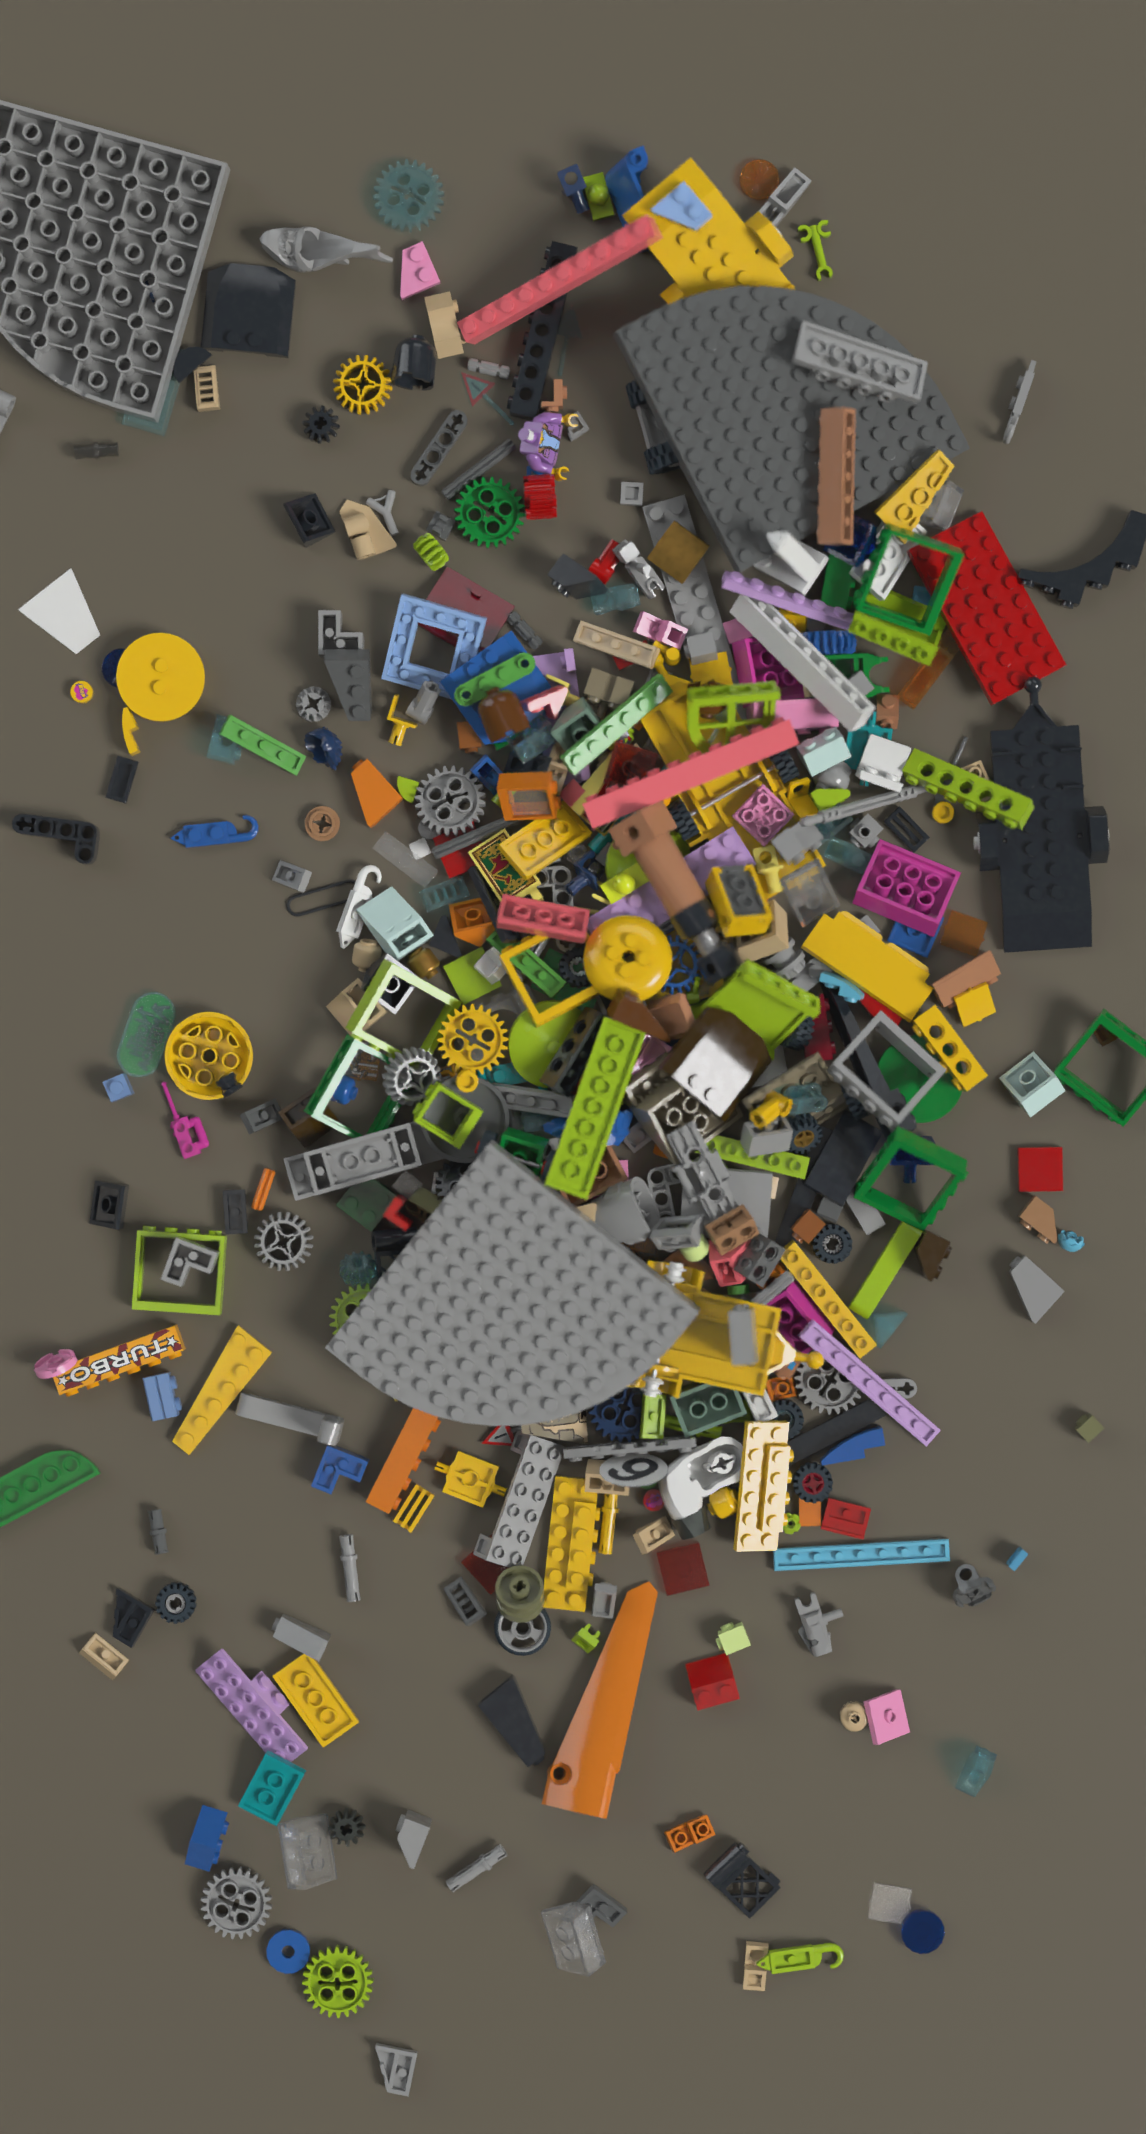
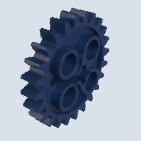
M626 1387L622 1390V1395L619 1398L614 1399L610 1397L594 1405L593 1409L587 1413L595 1416L590 1420L591 1423H598L595 1430L603 1429L601 1434L603 1437L610 1433L609 1440L611 1441L617 1436L619 1443L622 1442L623 1437L626 1438L627 1442H631L632 1435L638 1440L642 1403L639 1406H634L632 1404V1397L635 1394H640L642 1397L644 1391L640 1390L639 1387ZM628 1388H630L631 1392L625 1402V1405L628 1406V1409L622 1411L620 1422L618 1425H615V1422L621 1411V1409L618 1407V1404L624 1403L626 1391ZM608 1407L614 1410V1416L611 1419L604 1417V1410ZM627 1415H633L635 1423L631 1427H627L624 1424V1419Z

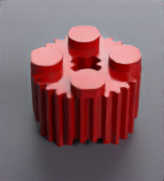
M554 474L523 476L526 520L556 518L557 500Z

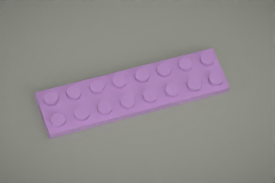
M733 826L684 857L705 896L709 895L705 882L712 867L756 865V862ZM647 882L589 917L587 928L592 934L606 920L622 915L639 916L657 926L669 920L670 917L650 882Z

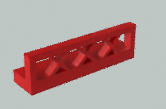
M400 1194L395 1197L383 1216L404 1230H407L414 1221L400 1212L408 1199Z

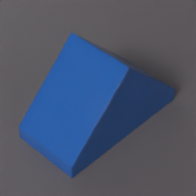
M485 754L470 771L495 796L497 794L499 774H503V772Z

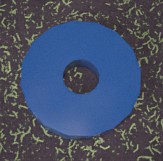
M282 1929L270 1938L266 1949L267 1959L275 1970L284 1974L295 1973L307 1964L310 1956V1944L306 1936L300 1931ZM292 1946L295 1951L294 1955L285 1956L282 1952L283 1947Z

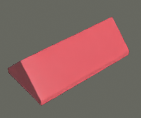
M503 894L497 919V928L584 944L590 910Z

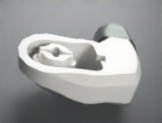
M719 1437L692 1448L690 1452H684L667 1466L668 1472L666 1476L658 1481L664 1506L671 1516V1522L682 1540L694 1538L711 1528L705 1505H702L703 1498L722 1487L740 1481L743 1446L732 1437Z

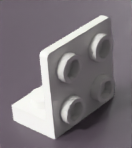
M870 734L855 775L859 779L901 792L903 786L900 782L903 773L902 769L908 760L911 748Z

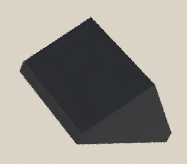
M316 493L283 504L306 548L336 532Z
M386 953L366 969L361 989L366 992L384 958L408 972H412ZM393 974L378 1002L393 1014H396L415 986Z
M95 1180L89 1224L116 1230L123 1229L129 1185Z

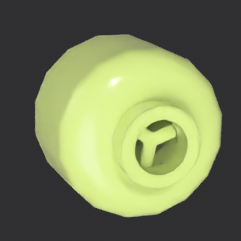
M702 1233L699 1247L678 1249L685 1259L695 1262L707 1255L709 1243Z

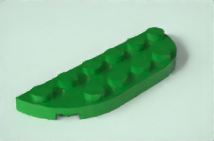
M55 1450L47 1452L0 1478V1527L101 1473L99 1468L89 1458L78 1452Z

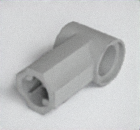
M425 681L405 714L425 725L434 711L433 706L441 692L439 685L433 681Z

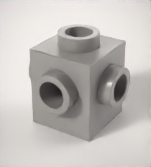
M867 814L862 820L857 818L849 826L851 829L848 833L851 836L849 840L857 848L861 846L864 849L867 845L872 848L880 839L877 835L883 828ZM862 829L867 831V836L861 834Z

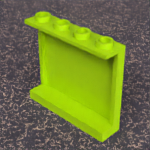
M892 590L883 601H879L870 592L865 600L922 620L927 605ZM855 611L848 631L930 666L938 649V643L946 623L939 613L929 636Z
M747 959L704 1003L700 1014L706 1006L734 1013L764 1039L773 1061L774 1050L808 1015L814 1019L820 1013V998Z

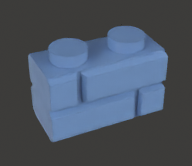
M170 1372L142 1378L151 1420L157 1421L178 1416L179 1410H182L180 1397L175 1396L174 1389L177 1388L175 1375L171 1376Z

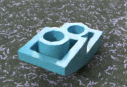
M828 971L821 973L819 981L824 982V986L837 989L840 986L839 995L844 996L845 1001L857 1003V1000L864 999L865 994L847 979Z

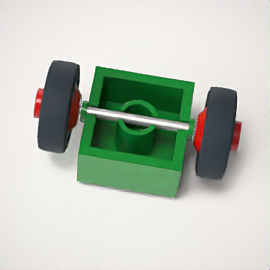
M508 1127L502 1134L500 1146L539 1178L542 1175L541 1180L546 1181L556 1150H551L547 1160L544 1162L550 1139ZM490 1130L484 1132L481 1141H478L475 1148V1160L492 1140L497 1143L498 1134Z

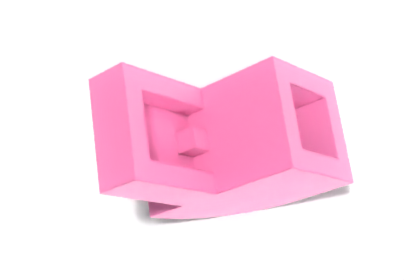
M643 611L640 612L633 629L634 633L647 638L649 641L655 642L657 640L669 648L674 647L678 650L681 649L688 629L676 623L661 620Z

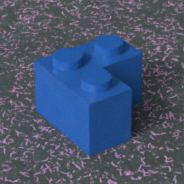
M202 1805L190 1839L185 1865L210 1872L212 1864L217 1865L223 1840L220 1837L221 1834L226 1835L229 1822L226 1821L228 1812Z

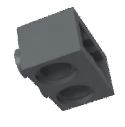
M759 1233L752 1238L734 1270L763 1287L786 1249Z

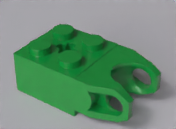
M869 653L823 655L846 679L857 671L864 673L874 687L864 697L870 698L879 693L890 692L889 687L875 685L869 677L871 668L876 664L888 662V657H877Z

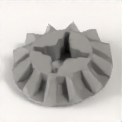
M311 686L303 689L297 696L296 708L303 719L317 722L329 714L331 700L325 690ZM308 696L313 700H319L317 703L319 712L313 707L305 710L310 704Z

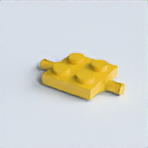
M458 1450L456 1458L450 1466L437 1461V1466H435L434 1470L447 1474L442 1492L482 1508L491 1492L504 1497L507 1488L495 1484L498 1465Z

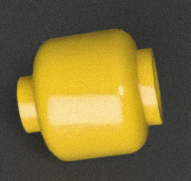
M723 1487L709 1496L710 1503L707 1504L710 1513L720 1519L737 1513L738 1492L736 1489Z

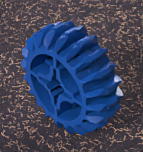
M810 631L801 633L822 655L853 654L856 651L857 639H855V634L849 631Z
M679 935L676 936V942H672V937L667 936L670 947H679L676 955L672 957V962L680 954V963L678 964H681V967L686 970L676 968L661 988V992L664 993L666 987H669V994L671 995L674 993V988L678 989V993H682L681 987L683 986L689 992L691 989L688 984L691 982L694 985V977L702 978V975L697 973L699 968L696 965V962L702 959H697L696 955L700 954V951L696 950L694 952L692 950L696 946L694 942L690 947L686 945L688 940L680 943ZM685 950L692 957L693 970L682 963V956ZM677 972L690 976L681 983H670Z

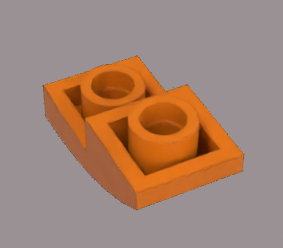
M793 1376L790 1379L785 1378L784 1380L779 1377L767 1379L766 1391L772 1402L798 1395Z
M707 1814L684 1822L664 1832L673 1853L716 1835Z

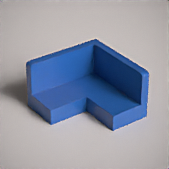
M328 1444L311 1487L332 1494L339 1475L360 1482L370 1459L339 1446Z

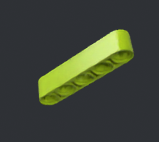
M901 1221L857 1291L848 1309L866 1320L871 1316L923 1231Z

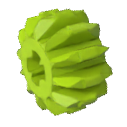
M430 533L421 535L413 543L415 551L433 571L442 568L449 560L446 551Z

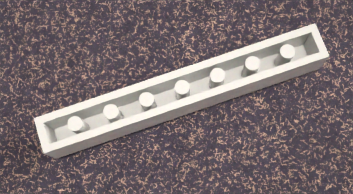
M740 594L730 610V613L794 675L845 728L852 732L864 726L874 711L875 706L773 605Z

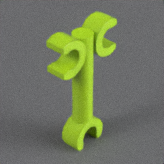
M822 220L818 225L810 227L800 225L797 229L798 232L806 231L808 234L807 237L800 238L801 243H807L812 239L818 265L816 271V279L818 281H821L820 273L822 271H826L829 278H832L833 275L832 269L826 264L820 237L828 238L831 236V231L823 232L821 230L822 226L828 225V220Z

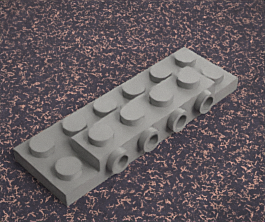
M804 320L800 324L792 363L810 368V374L816 375L815 377L819 381L831 380L837 382L836 385L840 388L852 387L857 389V392L861 395H876L882 402L894 401L898 397L916 404L921 399L928 364L926 361Z

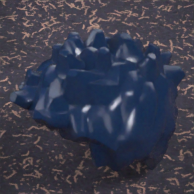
M326 727L318 728L305 734V746L307 750L313 753V760L317 763L325 764L334 771L337 770L336 766L341 762L340 756L343 755L341 753L343 747L340 746L342 742L337 735Z

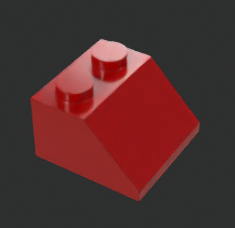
M726 1653L685 1664L697 1711L740 1699L729 1656Z

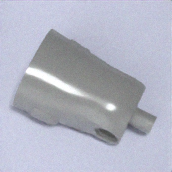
M634 1177L625 1182L621 1181L613 1186H609L597 1198L579 1205L597 1204L595 1223L620 1243L624 1242L629 1245L650 1238L652 1229L661 1219L654 1197L640 1177Z

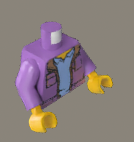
M543 412L534 417L533 422L526 421L524 423V428L520 429L518 433L521 440L520 453L526 457L531 469L543 474H554L556 481L567 479L562 477L560 473L569 472L567 467L563 466L557 469L553 467L556 465L563 428L560 424L564 423L567 427L578 426L570 422L571 417H579L577 414L569 413L562 416L560 413Z

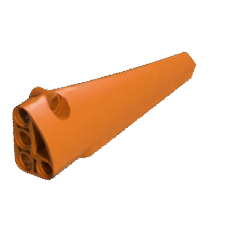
M649 1581L627 1591L569 1728L553 1763L548 1767V1777L542 1800L543 1805L607 1819L615 1777L619 1773L658 1594ZM557 1767L563 1769V1776L560 1779H555L553 1776V1771Z

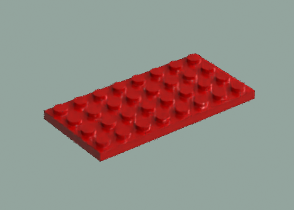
M982 511L931 537L932 539L961 548L964 554L940 614L991 706L1024 689V683L1027 678L1035 676L1042 679L1066 666L1062 655L1024 586L1017 579V573ZM918 544L906 552L930 596H932L949 554Z

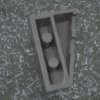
M325 649L324 662L348 721H371L370 649Z

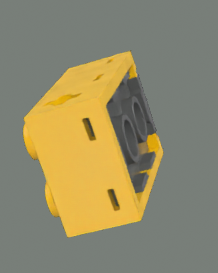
M753 864L745 865V867L744 865L723 866L721 868L712 867L705 886L724 937L766 933L773 916Z

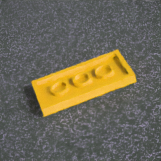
M563 800L561 802V810L557 811L556 819L534 820L500 843L497 848L524 881H526L589 838L592 832Z
M303 1653L273 1674L272 1677L323 1748L359 1723L358 1718L317 1660Z

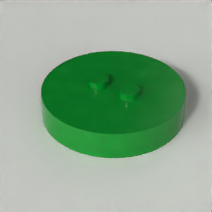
M917 1035L910 1036L929 1055H931L925 1047V1044H927V1042L924 1040L922 1036L920 1038ZM892 1044L883 1052L877 1063L890 1091L898 1088L906 1099V1105L929 1080L923 1072ZM947 1044L943 1046V1053L946 1056H951L953 1049ZM936 1054L931 1055L937 1062H940ZM959 1061L956 1064V1071L963 1074V1068ZM944 1072L910 1111L914 1115L916 1123L935 1121L950 1112L958 1102L962 1089L960 1091L956 1089L951 1081L954 1078L949 1072Z

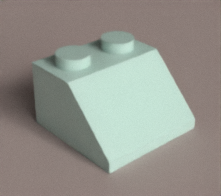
M836 726L826 729L822 734L812 739H806L802 744L796 746L799 759L812 777L851 757L845 740Z
M1034 1051L999 1077L1003 1085L1030 1118L1065 1092L1057 1076Z

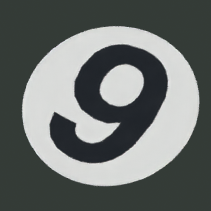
M627 1453L626 1456L611 1457L603 1462L599 1472L604 1480L612 1484L625 1487H640L663 1479L668 1472V1467L663 1460L653 1455Z

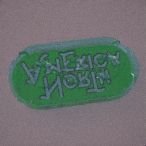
M150 992L140 996L134 1002L117 1050L119 1065L130 1076H148L158 1068L176 1018L173 1002L162 993Z

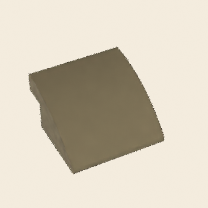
M671 1049L669 1052H665L657 1057L651 1064L645 1065L636 1074L631 1075L623 1098L650 1138L668 1159L677 1166L680 1162L666 1135L694 1121L705 1143H708L744 1115L739 1106H737L725 1122L721 1121L689 1091L663 1072L659 1066L672 1051ZM697 1149L691 1150V1151L689 1152L688 1157H689L691 1154H693L695 1151H697Z

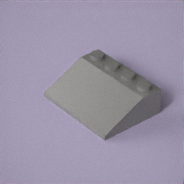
M691 1167L684 1169L695 1191H700L701 1182L695 1171ZM726 1168L731 1176L726 1182L738 1206L743 1204L753 1217L759 1233L768 1238L773 1172ZM683 1188L680 1216L703 1214L705 1221L702 1233L705 1238H709L705 1228L706 1225L711 1223L709 1216L700 1199L693 1203L688 1202V1195ZM712 1188L709 1191V1198L711 1200L719 1198L720 1190ZM690 1224L679 1225V1228L689 1227Z

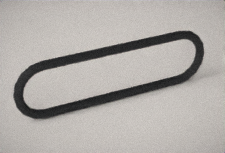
M351 879L294 895L287 902V910L292 916L298 917L347 902V899L302 913H294L290 909V903L295 898L346 883L355 884L356 881Z

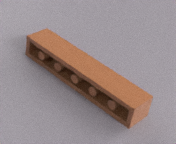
M845 407L821 409V416L819 418L821 432L819 439L820 461L818 463L820 471L818 484L819 506L817 509L819 516V527L817 529L818 544L829 546L853 545L855 409Z

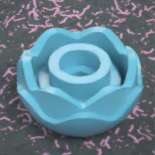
M1062 1230L1058 1234L1059 1246L1067 1251L1076 1252L1085 1244L1083 1243L1084 1238L1077 1236L1073 1231L1066 1232Z

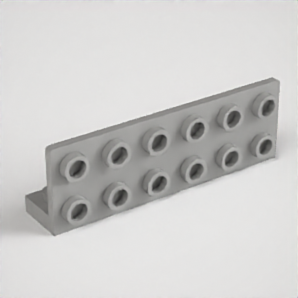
M517 1429L510 1450L521 1454L493 1535L489 1537L480 1533L473 1552L474 1555L509 1568L524 1565L565 1446L534 1435L523 1434L521 1430Z

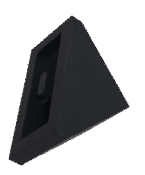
M441 916L429 945L460 958L462 954L447 916Z

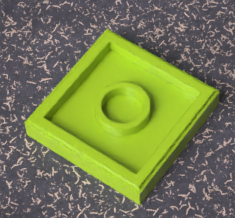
M483 947L443 966L463 1005L502 986L500 980L491 984L474 968V965L485 953Z

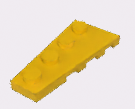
M937 449L874 513L885 525L889 523L912 531L918 525L920 517L925 509H928L932 498L940 490L954 465ZM898 537L902 543L906 544L907 539Z

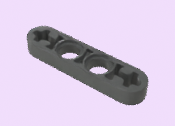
M460 410L452 411L411 471V479L415 485L424 486L429 483L461 436L468 423L464 412ZM459 416H462L461 421L463 422V424L456 425L454 431H456L457 434L455 435L450 429H447L446 426L448 425L451 428L454 424L452 418H458ZM444 433L452 437L448 445H443L439 442V437ZM435 451L439 454V460L436 463L427 461L429 452ZM424 462L428 467L433 469L432 471H430L427 468V470L424 473L426 479H420L418 481L416 480L417 475L415 473L417 471L422 472V470L424 469V465H421V463Z

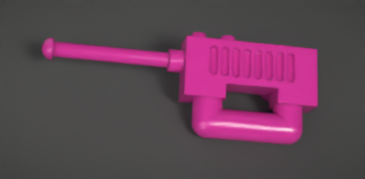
M162 1082L161 1086L164 1089L174 1119L171 1122L170 1128L174 1130L173 1136L177 1138L184 1159L202 1153L201 1149L208 1147L209 1141L200 1118L193 1117L189 1119L188 1116L180 1118L167 1088V1083ZM194 1127L199 1139L195 1143H193L188 1130Z

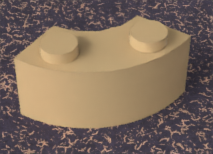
M450 291L424 297L438 359L464 353L462 344H465L466 341L458 329L455 313H459L457 300H452Z

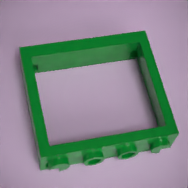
M887 523L885 529L882 528L879 532L877 548L873 549L870 554L869 562L871 563L868 570L865 569L862 574L860 590H856L854 593V606L856 611L930 636L964 554L961 548ZM892 535L949 554L922 620L865 601Z
M1103 1008L1058 1063L1053 1073L1060 1080L1061 1084H1067L1073 1088L1072 1091L1078 1097H1084L1090 1101V1105L1095 1110H1102L1108 1115V1119L1111 1122L1114 1121L1124 1127L1145 1102L1146 1086L1127 1109L1122 1111L1066 1068L1100 1024L1146 1058V1040Z
M347 1034L304 1111L315 1119L354 1139L364 1135L323 1114V1111L359 1048L389 1065L390 1062L389 1057ZM404 1088V1089L401 1090V1091H409L410 1088H408V1089H405V1088ZM388 1095L366 1135L386 1130L394 1122L395 1114L402 1105L398 1101L392 1100L391 1095Z
M896 1126L857 1181L853 1198L924 1231L928 1224H933L936 1213L944 1209L948 1197H952L955 1194L959 1182H964L968 1175V1171H966L968 1160ZM899 1148L952 1173L924 1213L872 1188L874 1182Z

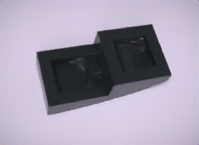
M510 752L504 773L548 772L552 758L531 752L529 756Z

